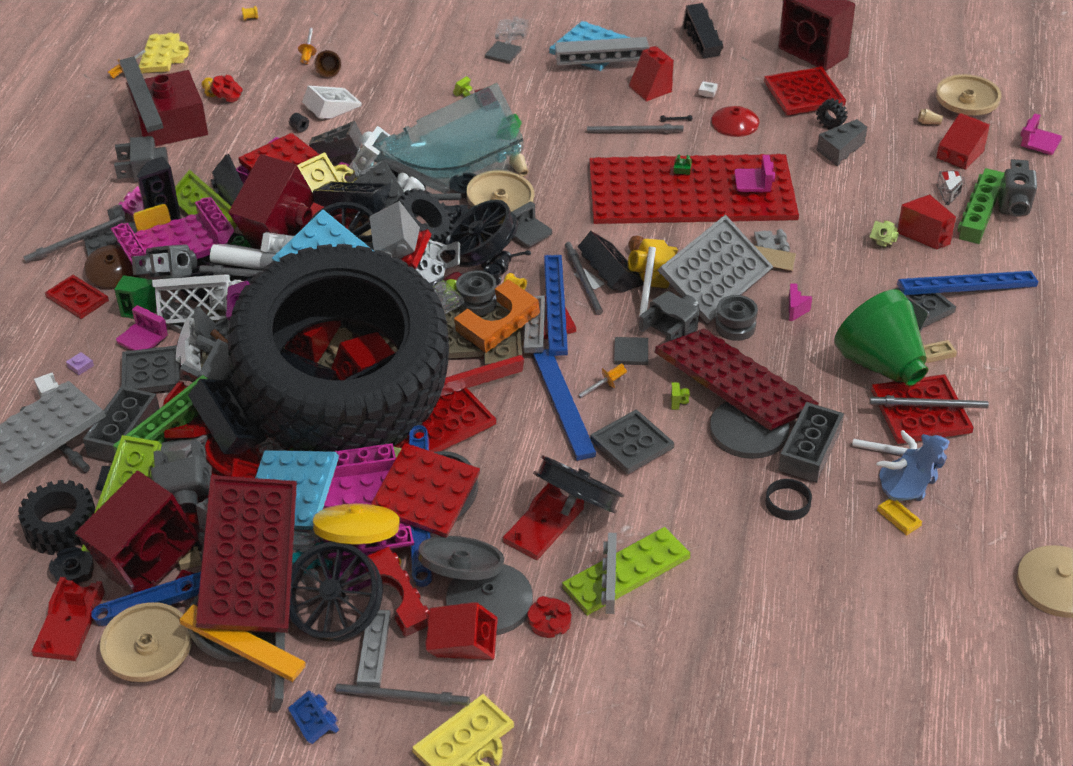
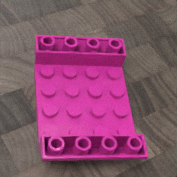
M212 197L202 198L195 202L197 214L188 215L179 220H172L163 225H156L147 230H140L134 233L128 223L118 224L116 227L111 228L131 264L132 257L145 256L147 248L169 245H188L190 250L195 253L197 259L210 255L209 250L214 244H226L234 232V228ZM141 260L139 261L140 266L143 265Z
M393 443L334 451L339 455L323 509L341 504H371L396 459ZM399 521L398 532L386 540L350 545L365 553L379 551L388 546L390 549L412 546L414 541L411 527ZM337 552L327 554L328 558L336 557ZM343 553V556L352 555V554Z

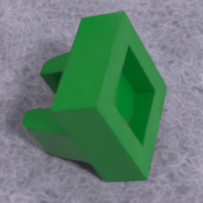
M680 154L677 155L674 173L690 175L692 159L689 155H687L686 159H681Z

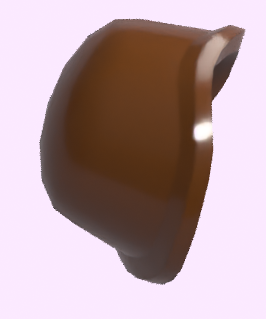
M324 50L316 56L315 68L321 76L333 77L341 69V59L337 53Z

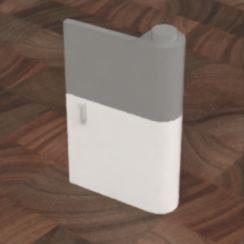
M214 244L210 251V261L263 270L264 267L273 262L272 257L277 253L263 252L261 249L236 245Z

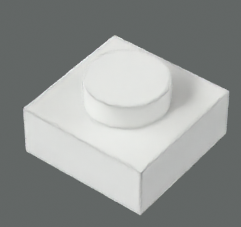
M702 81L698 95L714 97L718 84Z

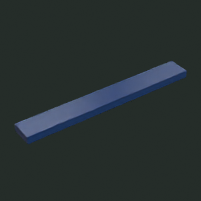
M544 255L549 356L568 355L562 255Z
M1032 271L905 278L898 279L897 285L904 295L1037 287L1039 281Z
M549 349L533 353L535 363L576 460L596 457L594 446L555 357L549 356Z

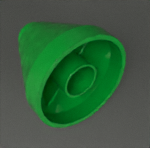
M887 290L868 299L844 320L836 332L834 344L846 359L895 382H904L907 386H912L922 380L928 373L929 369L925 365L927 357L913 304L900 290Z

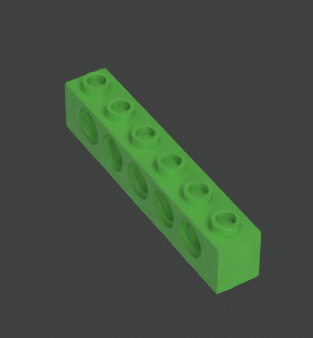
M985 168L983 174H979L977 183L958 226L957 232H960V240L980 244L997 201L1004 172Z
M204 375L199 377L125 436L159 441L160 443L169 440L170 438H165L164 436L165 430L189 424L200 415L193 406L188 394L199 379L208 378ZM120 440L113 445L115 454Z

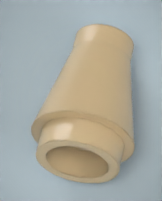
M926 108L925 110L921 109L918 115V122H921V124L941 125L943 116Z
M514 153L510 156L509 164L520 176H526L529 171L524 155Z

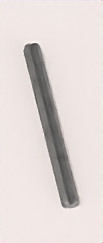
M381 153L374 160L376 163L385 160L391 170L398 173H406L409 178L412 176L420 183L446 194L450 190L448 184Z

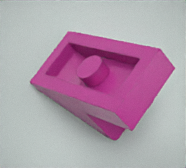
M790 283L788 297L789 321H794L811 310L812 297L801 296V291H798V284Z

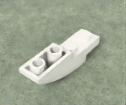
M265 232L263 233L261 251L278 253L294 236Z
M188 317L179 336L176 361L181 365L184 364L200 372L201 349L195 347L198 337L194 332L195 321Z

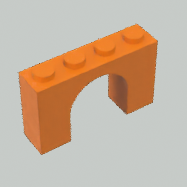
M509 279L495 288L496 301L510 311L506 317L495 321L484 320L467 308L454 318L456 332L485 353L496 347L497 344L508 338L540 313L539 300Z

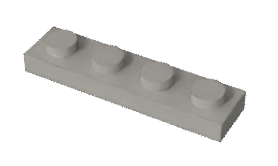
M534 296L539 300L540 313L525 323V353L543 352L545 296Z
M608 533V541L603 542V554H607V558H603V571H607V575L602 574V588H606V592H602L601 605H606V614H614L617 533Z
M379 610L372 623L365 629L357 686L380 688L391 618L390 610Z

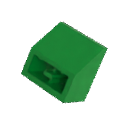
M123 275L114 289L121 317L134 319L132 309L137 305L148 309L152 313H156V294L152 280Z

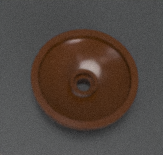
M107 245L96 249L88 256L84 265L85 275L89 282L101 289H115L123 275L137 276L133 275V266L120 245Z

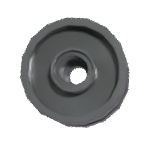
M478 270L466 272L456 281L457 304L462 312L468 308L477 316H482L495 309L497 305L495 294L496 279L493 275Z
M730 295L721 299L717 305L715 324L719 335L732 341H742L754 335L758 314L757 304L752 299L742 295Z

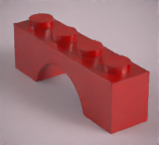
M388 546L368 555L377 566L382 583L393 587L401 596L402 603L396 609L394 620L404 637L428 627L427 619L430 611L426 605H422L420 594L415 587L411 586L407 571L402 570L397 554L395 552L392 553Z

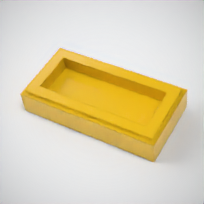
M888 499L877 507V511L906 536L922 526V520L899 501Z

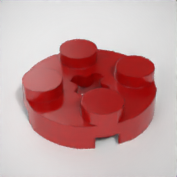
M230 75L214 77L210 86L215 96L220 99L222 97L226 98L227 102H236L243 91L242 87Z
M541 596L529 608L528 623L532 627V631L538 636L553 638L555 634L566 633L571 626L572 614L570 605L556 598ZM552 615L553 617H555L551 618L550 620H546V616Z

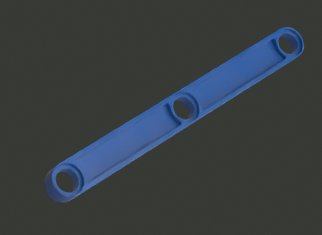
M422 425L414 426L409 432V444L429 451L427 429ZM416 433H424V436L422 438H414V435ZM411 526L414 545L411 546L412 577L417 586L425 587L432 581V571L419 562L418 550L423 541L431 538V532ZM421 572L428 574L424 580L417 579V575Z
M201 572L99 604L93 609L92 618L97 625L106 626L116 615L134 605L150 602L171 605L196 597L199 594ZM192 584L188 591H182L185 585ZM108 611L104 618H98L100 613Z

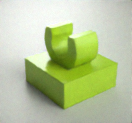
M466 76L456 82L453 94L457 97L461 94L465 98L471 95L469 92L473 90L470 86L471 79Z
M672 382V410H679L680 403H689V389L683 388L680 390L679 382Z

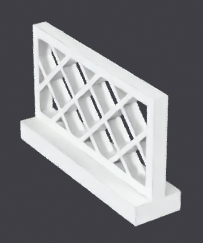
M230 275L152 280L153 287H155L157 315L163 317L162 312L167 307L174 314L169 320H165L166 323L185 322L187 318H183L178 313L185 306L192 312L188 316L192 318L194 310L186 303L193 296L200 302L197 306L201 307L203 305L209 310L208 316L211 314L215 315L210 317L212 320L224 319L226 316H219L214 310L219 304L225 307V311L227 310L226 296ZM218 286H223L224 295L219 299L213 291ZM199 288H203L208 292L202 300L195 295ZM181 289H185L190 293L185 301L177 296ZM167 290L172 295L167 302L161 299V291ZM210 295L218 301L212 309L204 303ZM174 298L182 303L176 311L169 306Z

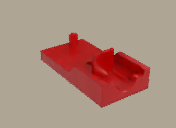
M547 483L533 498L527 512L503 536V543L538 560L583 511L584 500L577 498L572 509H570L569 515L566 516L561 513V510L568 497L561 492L560 488Z
M60 577L49 601L48 615L32 648L33 657L68 661L77 660L94 620L91 615L92 611L101 603L105 594L102 581H96V583H90L89 586L83 587L73 581L66 580V577Z

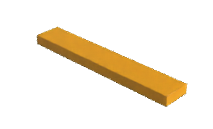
M194 604L179 619L181 625L291 682L306 667L305 661L247 631L196 628L198 606Z

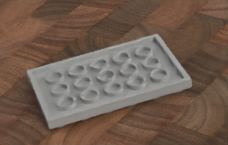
M724 215L662 265L658 271L682 297L690 295L697 300L700 308L699 316L708 324L717 316V305L721 299L730 295H742L770 271L773 266L737 226Z
M70 381L60 384L58 388L43 395L41 399L27 405L22 411L10 416L5 422L0 424V481L4 484L106 417V414Z

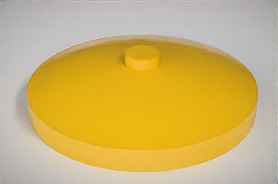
M355 503L331 506L319 511L313 517V531L315 534L323 539L337 543L367 544L379 542L394 536L399 530V516L394 511L371 504Z

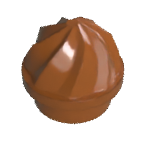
M632 236L628 242L630 251L638 250L644 238Z

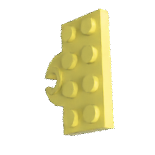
M179 33L153 34L149 36L145 47L146 53L142 55L139 64L141 73L170 71L172 63L184 62V59L189 56L188 52L190 51L186 43L179 41Z
M326 153L297 165L312 192L330 181L347 182L344 177L352 176L355 172L347 167V165L333 167Z
M482 694L471 702L469 706L463 708L414 745L412 750L426 766H490L489 763L481 761L484 757H491L494 760V764L498 766L503 756L500 738L514 728V721Z

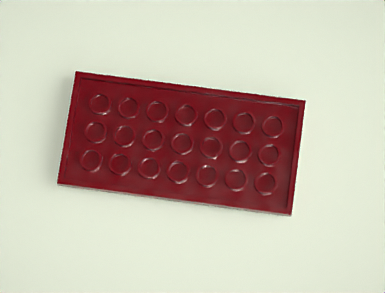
M707 329L698 330L660 344L655 348L654 353L769 430L799 418L806 402L819 405L810 395L804 394L796 386L787 383L782 377L770 372L768 368L761 366L751 357L744 355L737 348L730 346Z
M211 475L196 628L288 633L297 481Z

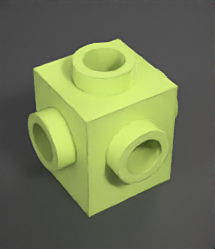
M875 221L870 238L877 241V245L883 247L887 245L892 246L893 242L897 241L899 232H897L898 229L892 222L884 221L882 223Z

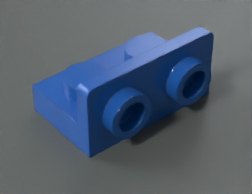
M308 690L290 705L288 709L307 742L313 744L328 730L337 733L339 728L336 725L338 721L336 716L326 708L327 702L320 694L315 695Z

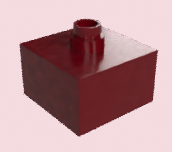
M783 0L778 48L816 67H823L825 71L829 70L849 55L856 4L849 0Z
M189 70L159 74L155 77L144 79L164 127L163 129L147 132L129 85L126 83L133 117L141 137L151 136L155 140V145L161 146L208 135L203 102Z
M260 154L228 213L246 240L252 245V248L261 249L263 233L265 232L291 236L297 235L301 227L306 226L312 218L311 206L314 202V196L297 164Z
M138 470L75 532L106 576L130 594L155 587L199 541L197 532L174 495Z

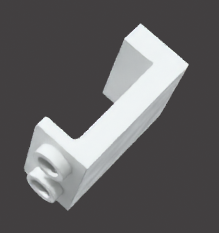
M379 126L375 128L353 159L359 171L370 167L390 138V134ZM351 162L349 168L354 170L353 164Z

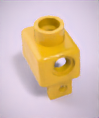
M643 239L638 250H633L629 254V270L638 272L644 282L649 247H655L651 287L667 289L670 283L662 274L660 275L658 269L674 257L678 249L677 247L668 246L664 240Z

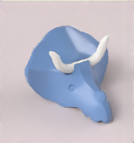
M902 430L901 436L909 445V449L906 450L901 458L895 461H879L876 463L877 466L882 467L879 474L882 490L891 500L904 501L916 499L922 501L926 495L927 485L929 483L934 484L938 479L937 469L942 468L946 462L947 456L943 451L947 449L950 442L942 436L923 434L921 436L923 445L917 449L915 440Z

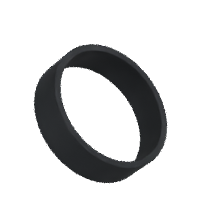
M780 479L768 487L765 504L768 511L777 518L798 520L806 516L810 511L812 494L810 489L798 480ZM779 489H793L802 493L806 497L808 504L798 510H784L774 505L769 496Z

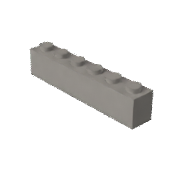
M646 37L555 42V57L557 66L639 61L642 51L648 49L649 45Z

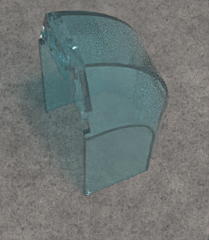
M495 83L416 121L417 125L411 128L406 126L403 128L404 132L397 135L393 134L376 144L381 154L433 178H452L457 174L459 177L463 176V173H473L497 161L498 163L503 162L510 155L520 154L523 150L524 140L517 121L498 83Z

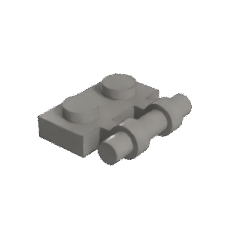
M782 229L777 230V235H773L772 231L754 232L756 246L786 252L790 251L789 243L786 242L787 235Z

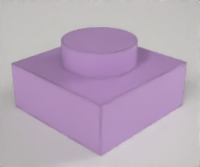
M82 352L66 361L67 367L77 375H81L94 366L93 360Z

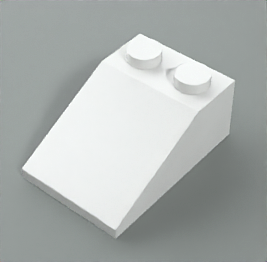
M308 86L302 101L307 106V109L312 111L319 119L334 118L362 105L345 88Z

